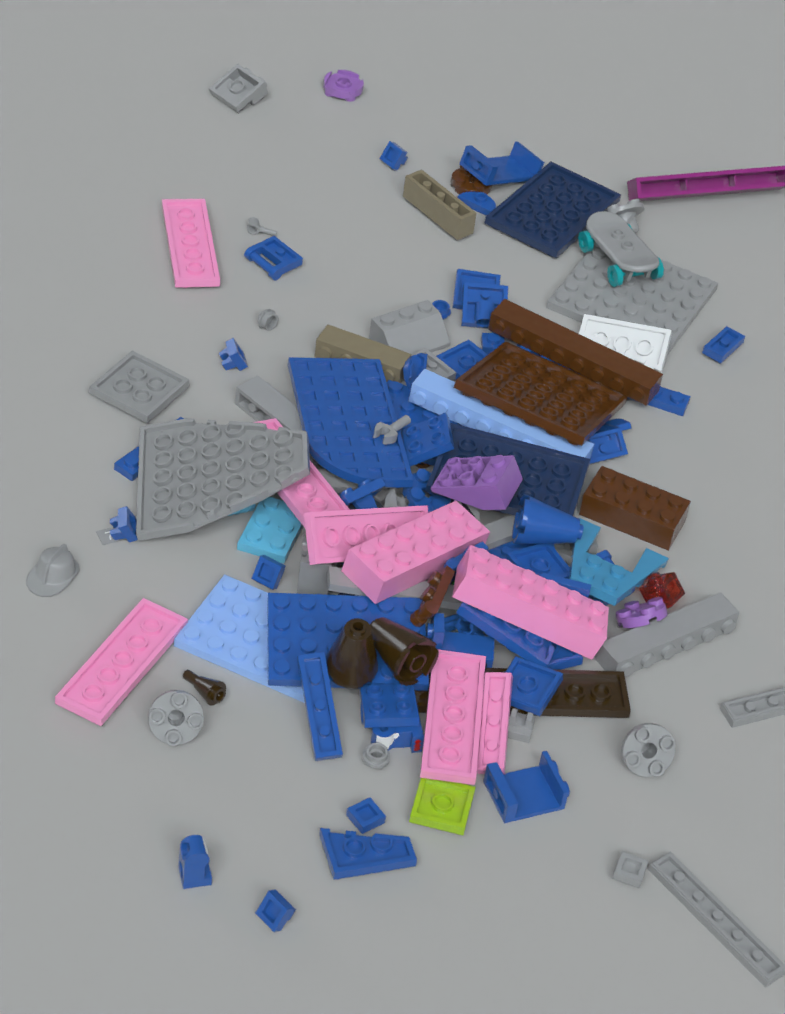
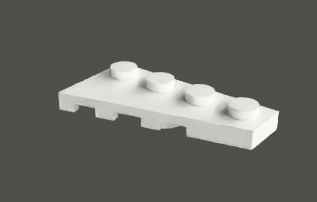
M584 314L579 334L662 373L672 331Z

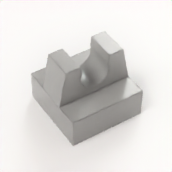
M512 708L509 717L508 738L529 743L535 717L533 713L528 712L527 715L517 713L518 709Z

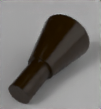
M186 670L183 673V679L194 686L208 705H216L224 699L226 695V685L224 682L198 676L191 670Z

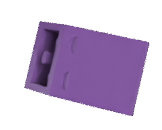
M514 455L475 456L470 458L454 457L448 459L432 485L431 491L481 510H506L523 478Z

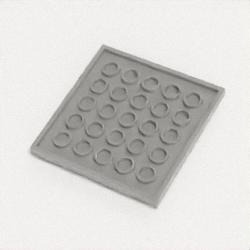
M594 245L593 250L586 254L547 301L546 308L581 323L584 314L669 329L672 331L667 357L714 294L718 283L707 277L692 273L687 269L675 266L670 262L661 260L664 267L662 278L652 279L651 277L645 278L644 275L632 277L628 282L623 279L621 286L612 287L608 281L607 270L610 265H615V263L610 260L600 247L597 248Z

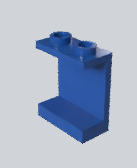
M547 751L542 752L539 766L503 774L497 762L487 764L483 782L504 824L565 809L567 797L570 795L569 786L566 781L562 780L557 763L551 759Z

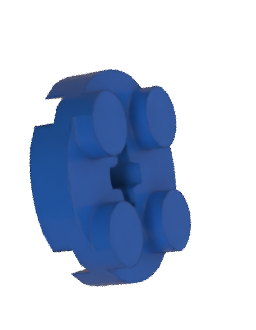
M419 469L416 473L412 474L414 479L412 488H403L402 490L404 498L406 496L410 502L408 506L427 505L428 513L449 504L451 499L429 493V498L425 496L424 491H426V486L432 473L425 469Z

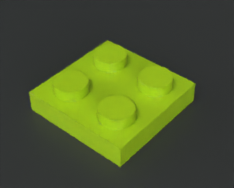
M421 778L409 822L464 835L476 787L463 783Z

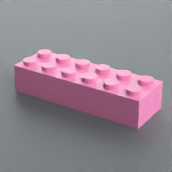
M454 501L350 548L341 571L377 604L429 579L436 570L440 572L450 558L460 555L470 545L475 546L482 541L486 544L490 531L460 503Z
M473 545L469 546L457 566L452 596L457 600L591 660L607 639L609 607L600 601L587 598L575 590L565 588L553 580L543 578L529 569L521 568L507 559L499 558L487 550Z

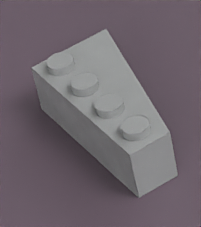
M304 528L297 594L328 595L327 570L329 566L336 567V563L310 565L306 530Z

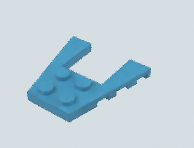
M579 518L580 524L584 528L581 539H577L574 543L569 579L591 584L589 595L615 606L631 594L635 587L639 588L648 577L652 578L657 574L661 567H666L669 558L648 548L645 549L633 572L625 570L622 566L605 561L597 555L588 553L601 527Z

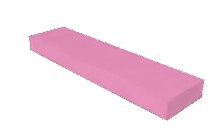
M485 672L477 762L478 774H485L487 764L495 762L498 763L502 773L505 774L513 680L512 672Z

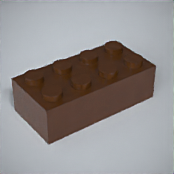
M601 466L583 495L579 515L669 551L686 521L691 501Z

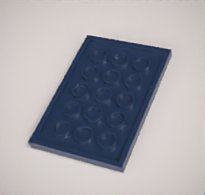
M549 162L485 217V224L549 256L557 258L578 239L581 231H587L586 223L589 216L600 211L608 212L607 208L609 206L615 205L620 201L621 194L554 162Z
M454 423L450 424L455 449L438 455L426 486L427 493L446 497L432 492L431 487L450 458L514 455L523 480L506 510L495 511L515 516L516 512L519 513V510L523 507L518 504L521 496L525 494L572 516L574 515L589 468V458Z

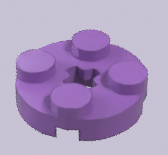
M338 70L335 74H332L331 71L325 75L323 87L326 96L352 102L363 92L364 81L363 79L360 80L359 75L353 71Z
M656 597L642 604H639V601L625 603V609L616 612V620L619 627L622 625L623 628H635L650 624L649 620L654 617L657 618V621L662 620L668 613L663 598Z

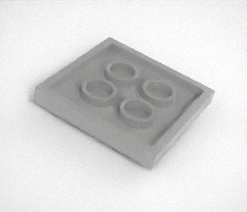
M131 351L90 386L89 394L148 423L189 387V379Z

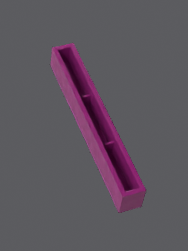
M785 166L637 177L627 181L629 201L633 199L648 201L779 190L785 188Z

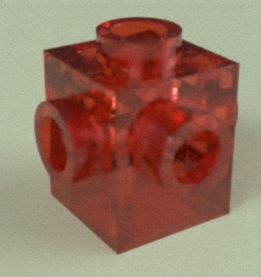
M675 572L665 574L653 573L646 578V582L639 588L646 603L652 598L662 597L666 609L672 607L685 594Z

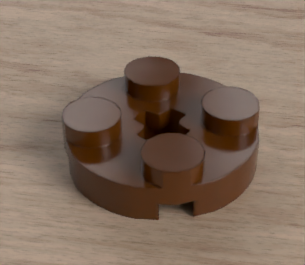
M461 165L459 169L452 173L451 187L454 186L455 192L459 195L470 191L483 192L487 195L491 192L492 185L483 184Z

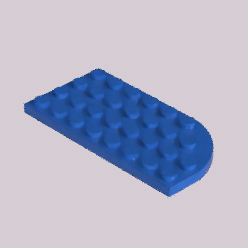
M289 357L287 365L302 430L308 434L309 453L317 463L332 474L356 484H360L369 478L371 481H374L381 477L386 484L385 487L412 488L414 479L400 430L397 431V440L393 444H383L384 435L373 438L377 423L382 422L390 425L397 421L380 359Z

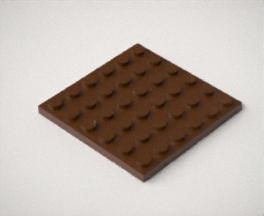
M506 341L457 378L454 388L460 390L461 394L465 396L475 397L487 406H495L509 416H517L529 425H537L551 435H559L567 439L569 443L581 446L626 404L628 398L592 379Z

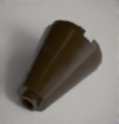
M385 617L375 619L370 623L375 648L394 678L400 684L405 686L414 685L419 682L416 678L422 674L427 676L431 672L439 656V651L435 646L437 644L432 639Z
M354 618L349 620L326 655L328 673L333 678V682L339 686L358 689L363 687V684L369 681L372 682L377 674L378 659L371 626L363 619Z

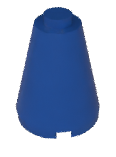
M523 494L518 505L523 507L519 510V513L516 512L513 524L512 538L514 539V544L575 543L577 539H581L584 526L580 524L579 518L529 495Z

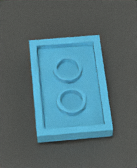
M268 497L258 503L237 543V550L256 556L266 555L285 564L303 525L283 500Z

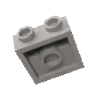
M239 64L235 65L209 88L210 93L237 113L249 102L255 105L268 93L265 80L262 77L255 76L250 69L243 68Z

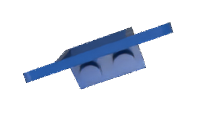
M624 419L609 420L588 440L594 444L590 464L628 454L622 431L632 429L629 421Z

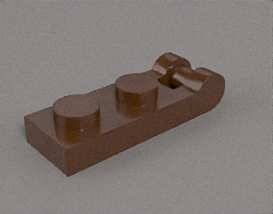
M448 565L440 572L436 570L427 581L429 587L425 589L420 597L422 600L418 610L410 615V621L414 626L421 627L427 622L428 618H432L438 612L455 573Z

